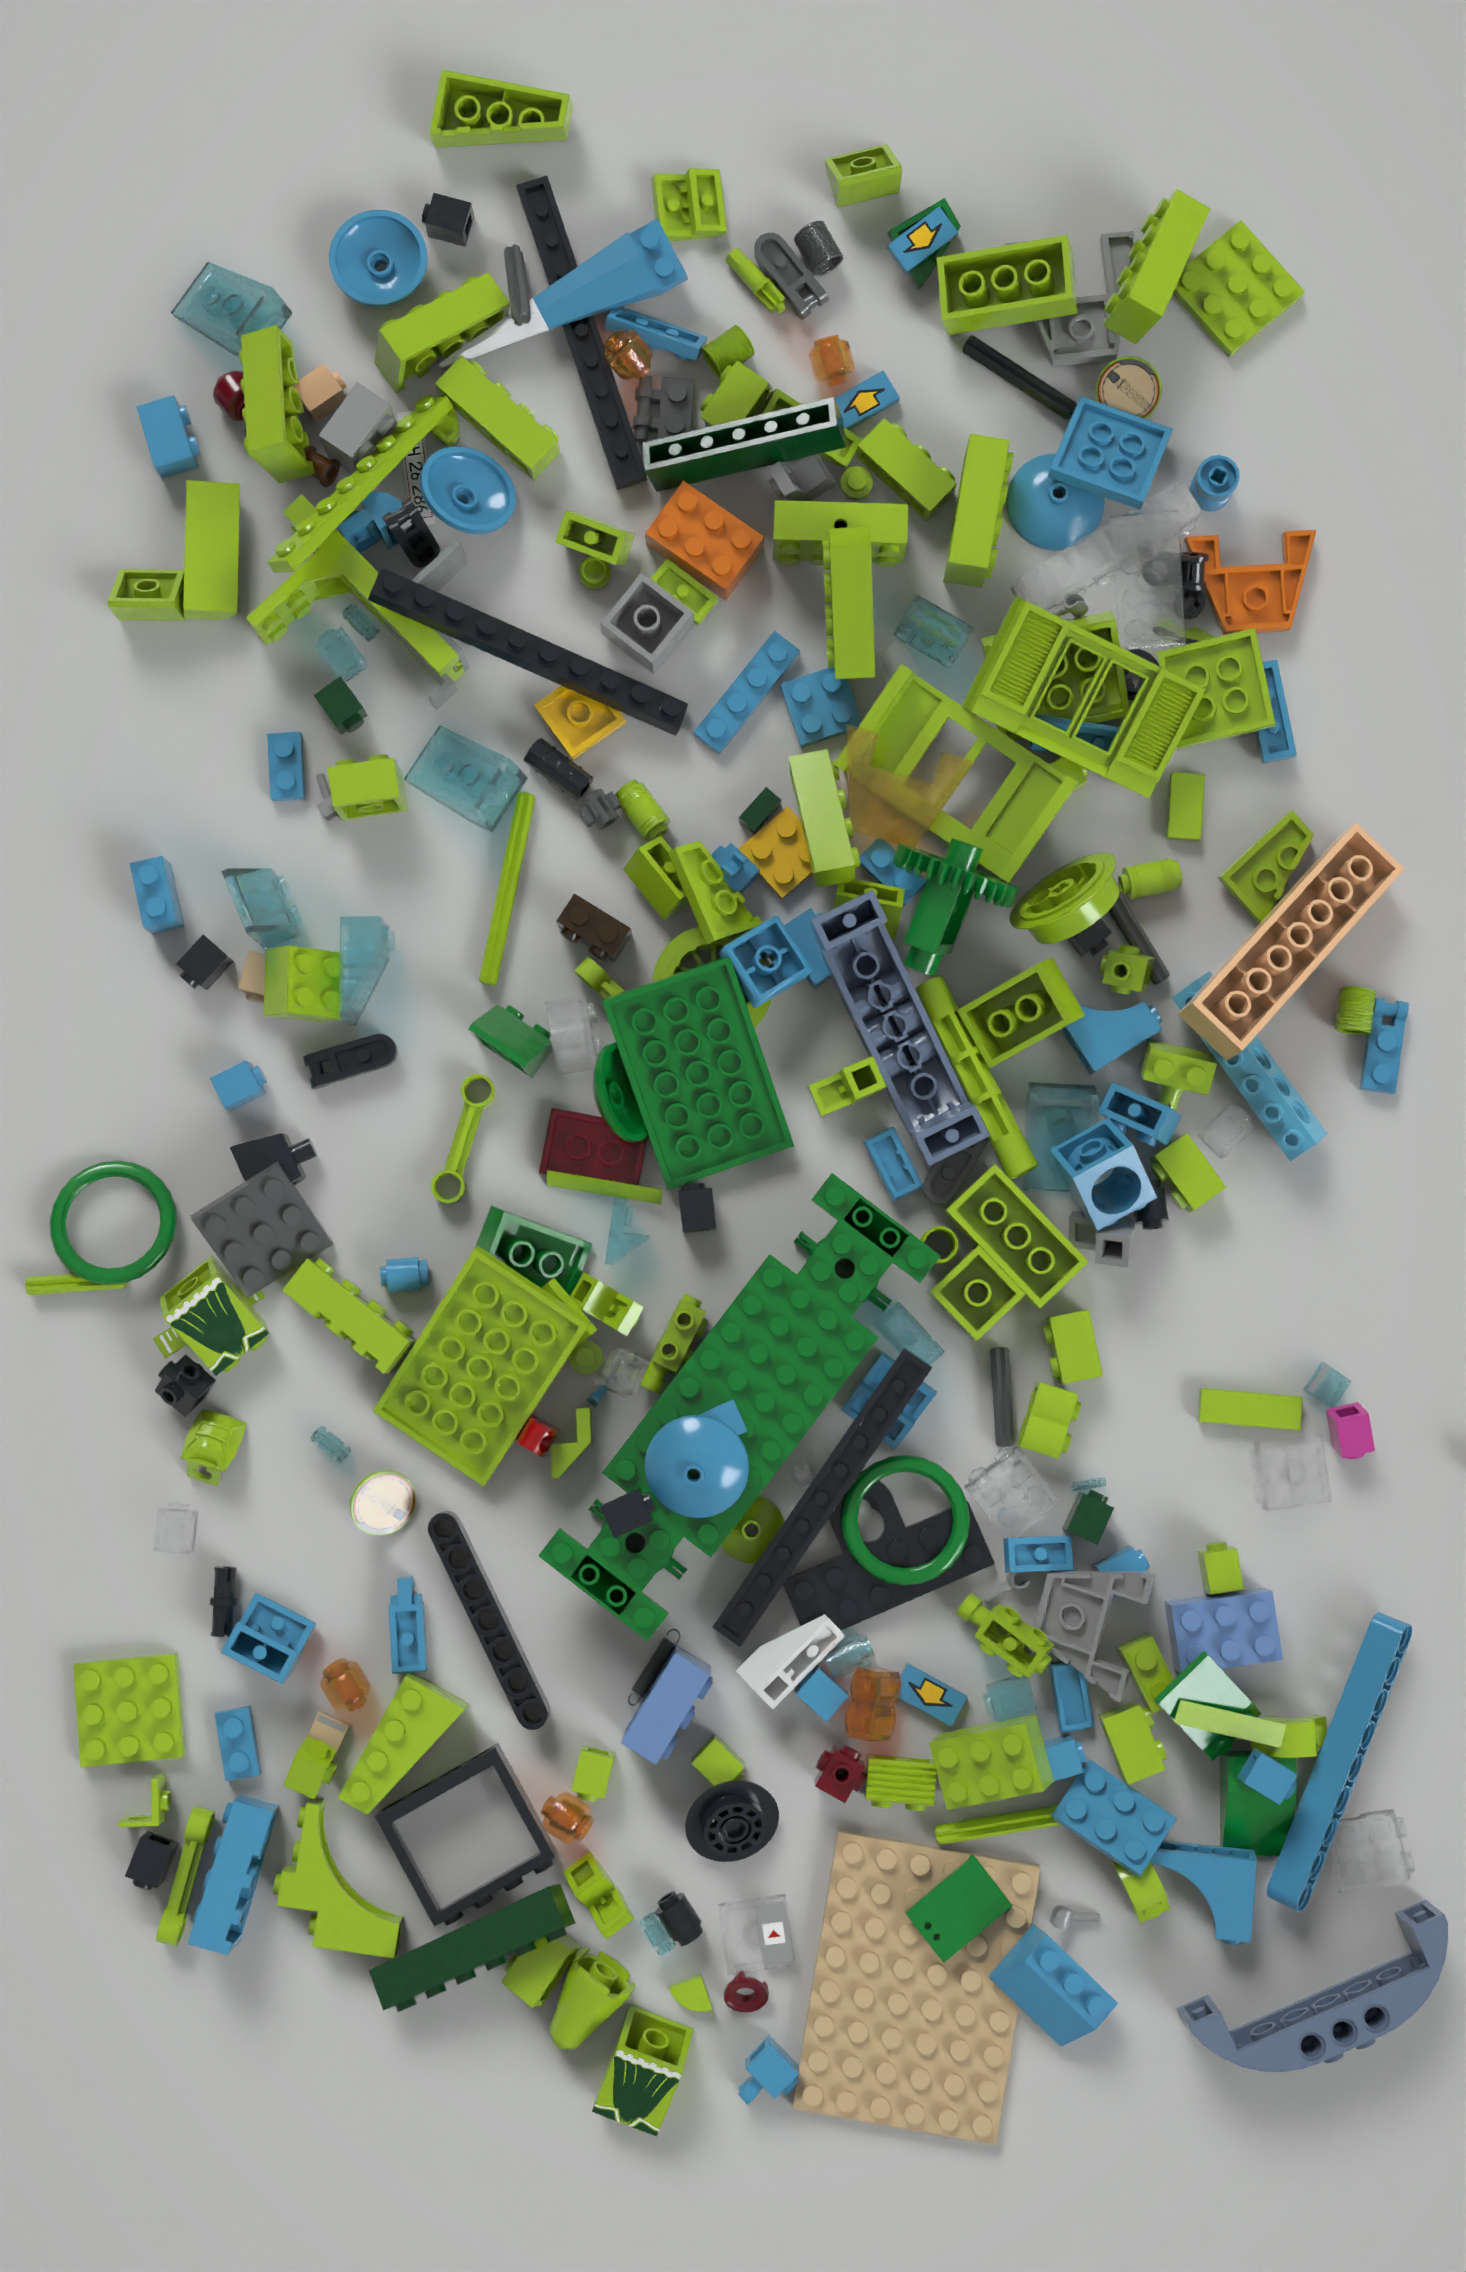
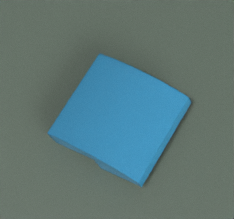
M882 1352L841 1410L855 1420L895 1360ZM923 1381L883 1441L895 1450L935 1397L937 1391Z

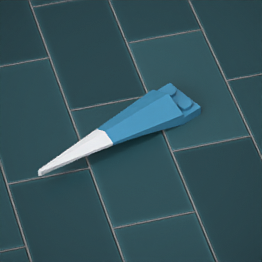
M655 219L630 234L628 232L529 300L531 320L528 324L523 323L521 326H517L511 318V314H509L440 362L439 367L440 369L451 367L461 355L466 360H470L556 327L659 296L688 280L687 274L658 219Z

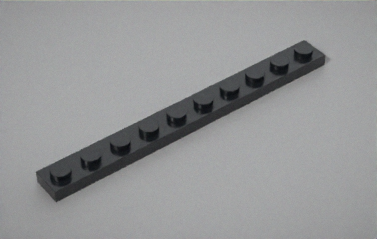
M546 175L518 184L516 187L548 285L551 286L577 268V264L548 176ZM594 315L562 325L616 490L648 481Z
M380 568L368 597L369 601L676 736L679 732L688 703L385 568Z
M907 1348L902 1350L712 1628L741 1647L933 1367Z

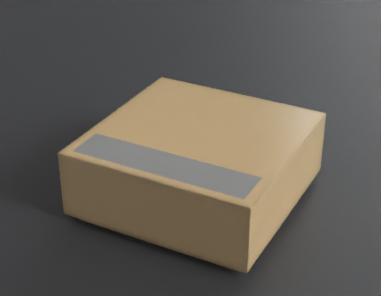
M320 1710L308 1736L324 1741L327 1745L338 1749L336 1757L351 1724Z

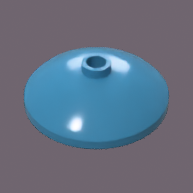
M369 210L351 217L334 235L329 251V265L337 286L350 299L370 307L391 306L407 299L422 283L428 264L427 249L420 231L406 217L388 210ZM379 265H386L387 268L384 271L376 270Z
M447 447L433 453L422 468L420 490L423 499L433 514L448 526L466 533L487 534L503 527L513 514L516 505V493L513 483L502 466L488 455L468 447Z
M1050 453L1031 459L1016 472L1008 488L1006 508L1013 528L1025 541L1041 549L1060 551L1080 545L1094 533L1104 512L1105 498L1048 477L1050 467L1056 453ZM1053 491H1061L1064 497L1061 499L1055 498Z
M687 1415L670 1421L655 1434L645 1456V1475L654 1496L669 1510L686 1517H710L731 1507L741 1496L749 1475V1459L742 1440L727 1424L709 1416ZM690 1469H697L700 1472V1477L692 1478L688 1471Z

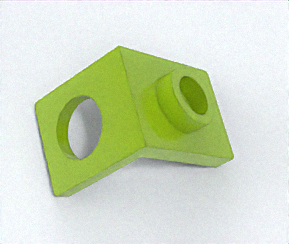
M157 1774L151 1779L152 1815L125 1816L118 1821V1827L159 1826L166 1820V1811H169L171 1807V1791L166 1790V1774Z

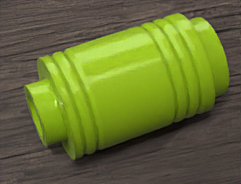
M635 779L626 783L616 792L615 796L620 803V808L644 840L649 838L653 840L668 832L669 828L667 825L670 822V818L665 814L643 783H639Z
M1170 858L1123 867L1122 874L1118 875L1120 892L1122 895L1126 894L1129 900L1175 891L1177 887L1182 885L1180 865L1177 860L1172 861Z

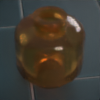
M620 329L607 339L604 345L606 349L604 359L621 379H640L649 372L652 349L636 331Z
M832 335L814 341L815 347L809 351V358L815 379L820 382L827 381L829 387L847 382L846 375L852 373L855 369L849 342L845 339H839V335Z
M341 1658L329 1664L322 1671L323 1677L320 1681V1687L334 1709L354 1711L366 1703L367 1699L365 1696L370 1691L371 1683L357 1661H347L345 1658Z
M566 1791L560 1793L556 1798L550 1796L541 1810V1814L544 1816V1830L566 1844H571L576 1840L582 1841L588 1834L594 1818L591 1816V1807Z

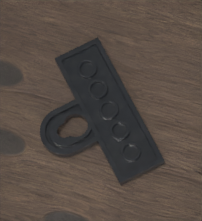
M878 1480L864 1495L863 1499L868 1501L871 1508L878 1511L884 1520V1529L880 1537L873 1541H863L869 1551L880 1561L894 1567H918L938 1556L947 1545L953 1525L951 1507L905 1527L891 1492L882 1482ZM844 1496L829 1518L843 1554L788 1577L783 1586L800 1626L825 1614L841 1631L995 1563L967 1501L970 1516L968 1539L961 1555L954 1564L937 1578L921 1584L899 1585L887 1583L872 1576L859 1566L847 1548L841 1525Z

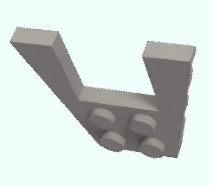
M1134 231L1101 234L1100 247L1107 294L1077 297L1078 314L1033 321L1051 367L1107 362L1117 359L1120 335L1103 326L1108 314L1104 311V308L1110 296L1118 292L1120 286L1116 284V281L1125 266L1129 267L1131 259L1128 258V255L1132 248ZM1022 242L1005 243V245L1016 244V243H1022Z

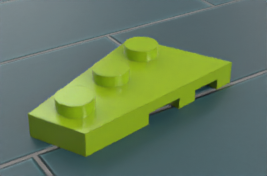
M1293 810L1288 811L1217 879L1259 925L1281 897L1286 882L1292 871L1299 864L1314 834Z
M701 841L675 847L668 852L707 945L746 933L763 923L758 915L753 917L743 903L746 900L739 891L734 892L724 879V872L720 870L721 867Z

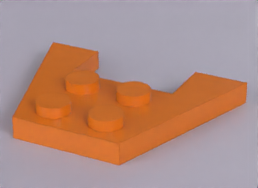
M1317 530L1283 532L1281 535L1283 564L1221 567L1218 535L1185 537L1184 543L1188 552L1209 554V561L1205 562L1203 581L1206 582V589L1204 590L1223 635L1256 628V633L1284 632L1291 629Z

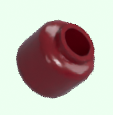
M231 371L221 375L213 390L215 403L234 421L244 420L242 410L245 408V400L241 389L242 371Z

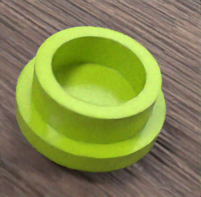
M850 467L842 474L840 481L841 490L850 499H863L872 490V475L863 467Z
M593 556L588 557L579 566V579L589 589H601L610 581L611 568L606 561Z
M584 1341L572 1351L569 1361L572 1368L578 1373L592 1374L602 1365L603 1353L596 1343Z

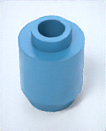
M419 1257L386 1260V1266L380 1267L381 1287H388L389 1293L421 1291V1287H429L427 1260H419Z

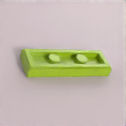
M1200 1388L1198 1422L1301 1430L1303 1397Z

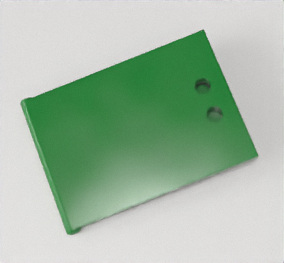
M970 1855L963 1864L908 1908L905 1914L941 1961L945 1963L1004 1912L1011 1909L1013 1905L974 1855Z

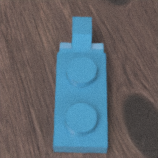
M413 1576L399 1577L397 1579L398 1595H391V1604L388 1605L392 1674L427 1672L425 1613L422 1594H414Z

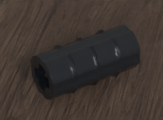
M543 738L538 739L530 747L523 760L536 773L541 774L549 783H553L562 793H566L575 801L579 800L586 793L594 779L593 776L582 769V766L575 764L569 759V756L562 754L555 746L550 745Z

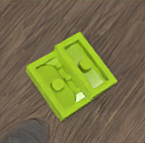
M689 168L686 174L654 173L651 178L655 219H658L669 241L703 239L726 234L727 227L720 169Z

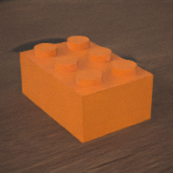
M684 480L645 532L646 546L665 559L671 560L725 601L764 549L763 535Z

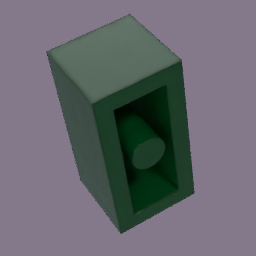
M765 787L741 814L739 822L755 835L779 808L782 800Z

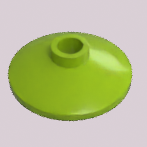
M758 1496L721 1544L724 1550L732 1558L740 1562L757 1563L784 1523L780 1510L768 1499ZM748 1524H755L758 1527V1533L755 1536L751 1537L745 1533V1527Z

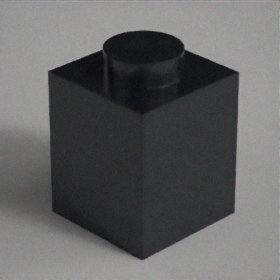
M433 193L431 203L425 204L422 214V223L426 226L428 237L466 247L474 220L472 203Z
M1100 918L1094 924L1067 940L1081 958L1088 952L1095 956L1109 945L1105 939L1112 932Z
M202 935L176 965L183 970L179 976L195 989L200 985L205 990H208L234 961L210 939Z
M704 1183L684 1185L685 1191H678L682 1232L716 1230L712 1188H705Z
M640 1487L600 1506L614 1539L653 1521L654 1518L651 1513L657 1511L650 1493L642 1494Z
M150 1831L145 1832L138 1841L125 1877L133 1879L132 1883L139 1888L151 1890L153 1887L157 1889L165 1881L179 1843Z

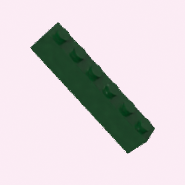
M834 397L644 442L642 443L644 469L656 492L679 487L683 480L688 484H693L770 466L778 461L787 462L846 448L844 422Z
M561 1884L548 1886L370 1969L369 1973L383 2011L396 2007L398 2013L417 2004L415 1998L422 1994H426L427 1999L447 1991L445 1984L450 1981L456 1980L457 1985L477 1977L475 1970L486 1966L487 1971L507 1963L505 1956L516 1952L517 1957H520L537 1949L535 1942L545 1937L547 1942L550 1943L566 1936L565 1928L576 1924Z

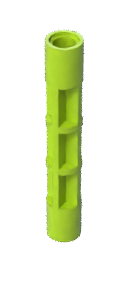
M943 976L934 977L920 984L915 990L970 1103L976 1105L990 1135L988 1138L1007 1177L1010 1180H1014L1036 1169L1039 1164L1026 1138H1024L1022 1130L1016 1123L1002 1095L1001 1089L998 1087L983 1056L957 1012L959 1008Z

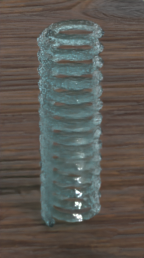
M1099 1477V1480L1094 1478L1092 1482L1091 1479H1087L1085 1484L1084 1480H1080V1483L1078 1481V1486L1075 1481L1071 1488L1073 1491L1105 1487L1106 1479L1105 1477Z

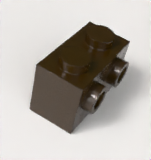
M575 893L556 921L558 927L562 929L560 934L575 944H577L578 940L589 946L588 952L602 961L608 958L615 962L632 936L630 927Z

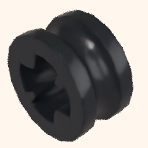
M1182 589L1174 600L1175 613L1180 618L1186 620L1196 618L1205 606L1206 598L1201 590ZM1190 596L1196 600L1194 606L1197 609L1194 610L1193 607L1190 610L1183 607L1185 601L1182 598L1185 597L1188 600Z

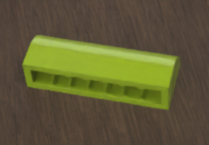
M186 480L183 602L185 619L220 620L234 617L237 614L240 483Z

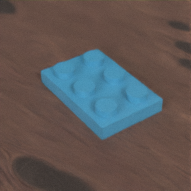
M1089 1759L1083 1767L1084 1773L1077 1776L1051 1818L1140 1878L1174 1826L1177 1818Z

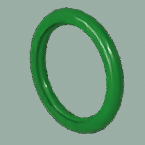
M118 1160L101 1162L87 1167L73 1176L60 1190L51 1211L49 1221L50 1238L55 1253L61 1262L76 1276L92 1283L105 1285L127 1283L142 1277L155 1268L167 1254L174 1240L177 1225L176 1206L167 1186L151 1170L132 1162ZM109 1177L129 1178L140 1183L152 1194L160 1213L159 1231L152 1247L134 1263L118 1268L97 1267L86 1262L77 1255L71 1246L66 1229L68 1211L74 1198L91 1183Z
M900 1455L877 1461L859 1474L843 1501L841 1525L847 1548L859 1566L872 1576L887 1583L913 1585L937 1578L954 1564L961 1555L968 1539L970 1516L968 1503L962 1488L949 1472L939 1464L923 1457ZM910 1472L929 1478L941 1488L952 1508L953 1525L947 1545L938 1556L918 1567H894L880 1561L866 1547L859 1532L858 1513L864 1495L874 1483L893 1473Z

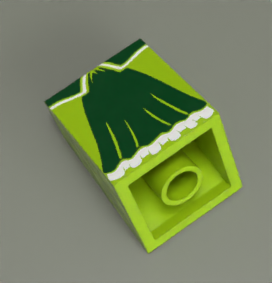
M210 1256L159 1297L163 1319L215 1376L223 1370L228 1372L239 1363L240 1357L249 1349L253 1351L259 1348L266 1341V1336L269 1334L266 1322L213 1256Z
M630 2004L600 2083L592 2112L657 2137L683 2074L694 2028Z

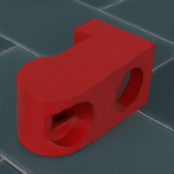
M532 1414L515 1440L524 1448L544 1457L560 1429Z

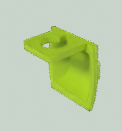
M202 1409L189 1429L182 1450L181 1459L186 1460L187 1476L218 1486L221 1480V1472L226 1471L241 1445L246 1422ZM200 1466L205 1467L206 1471L211 1475L202 1474L196 1468Z

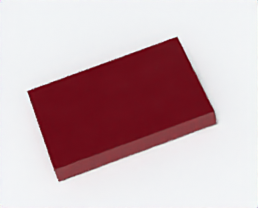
M551 1108L539 1174L547 1175V1170L639 1185L648 1136L637 1142H627L617 1136L602 1117Z

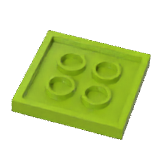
M1240 220L1184 267L1173 295L1230 358L1302 298L1305 291L1243 221Z
M1256 628L1157 652L1160 667L1206 689L1176 747L1177 750L1276 727Z
M178 1653L77 1662L73 1664L80 1767L183 1758L185 1756Z

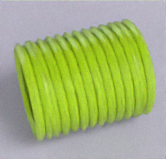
M734 325V327H730L728 331H725L712 340V342H709L705 347H702V354L710 369L720 378L728 365L733 367L737 360L740 363H744L755 355V350L744 330L740 326Z
M1357 986L1341 987L1339 992L1340 1000L1337 1007L1338 1013L1336 1014V1027L1334 1029L1346 1034L1369 1035L1371 1033L1370 1030H1372L1371 1024H1373L1371 1021H1373V1008H1375L1374 1002L1377 997L1375 995L1377 994L1376 991Z
M935 1226L927 1230L920 1240L925 1243L926 1237L931 1232L936 1231L942 1232L949 1237L951 1241L950 1254L945 1259H939L935 1263L942 1264L951 1260L956 1255L958 1239L949 1228Z

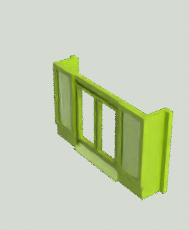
M1015 596L961 706L1016 735L1144 797L1150 798L1206 689ZM1072 642L1103 659L1067 730L1064 731L1034 715ZM1114 663L1145 679L1108 751H1105L1076 737Z
M900 664L833 764L948 843H950L952 838L983 849L979 864L1009 884L1079 783L915 675L912 670L903 664ZM950 718L978 738L932 804L904 784L946 721ZM986 744H989L1016 762V765L973 828L969 829L942 809Z

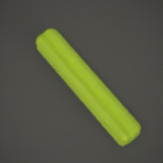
M75 1274L27 1277L25 1289L28 1295L124 1289L127 1283L105 1285L89 1282Z

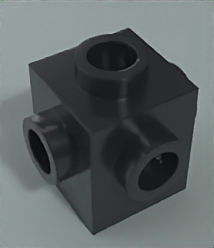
M184 1355L177 1363L170 1361L160 1371L158 1376L161 1378V1381L156 1387L155 1392L161 1396L165 1403L171 1405L186 1417L206 1399L216 1380L200 1364Z

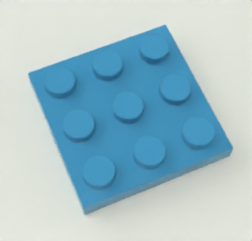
M1080 396L1050 467L1048 477L1141 510L1173 429Z

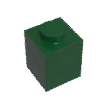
M341 676L314 694L315 699L341 735L346 731L350 733L357 730L364 723L363 719L368 716Z
M1090 1489L1088 1495L1078 1492L1062 1528L1098 1545L1114 1507L1106 1504L1109 1499L1108 1497Z

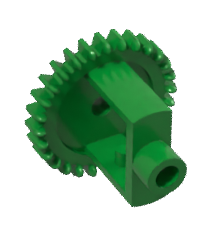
M952 838L943 858L900 843L893 859L894 865L902 870L906 869L908 873L912 872L915 868V876H920L922 872H926L927 880L904 940L905 943L911 945L904 962L905 966L931 976L936 975L943 954L952 953L973 896L975 899H979L983 894L986 903L993 900L994 905H1000L1005 908L1013 905L1019 891L1018 887L976 870L983 849Z

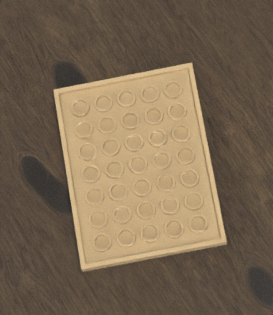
M838 1830L799 2059V2075L797 2076L799 2081L794 2089L792 2109L996 2145L1018 2005L988 1976L1032 1925L1041 1867L1037 1864ZM970 1855H974L1013 1906L943 1963L905 1914V1911L963 1864Z

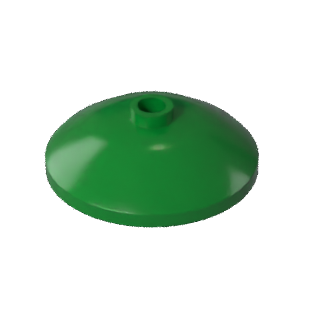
M616 1042L608 1044L602 1048L595 1062L593 1073L594 1100L600 1115L617 1136L627 1142H637L645 1139L648 1136V1132Z

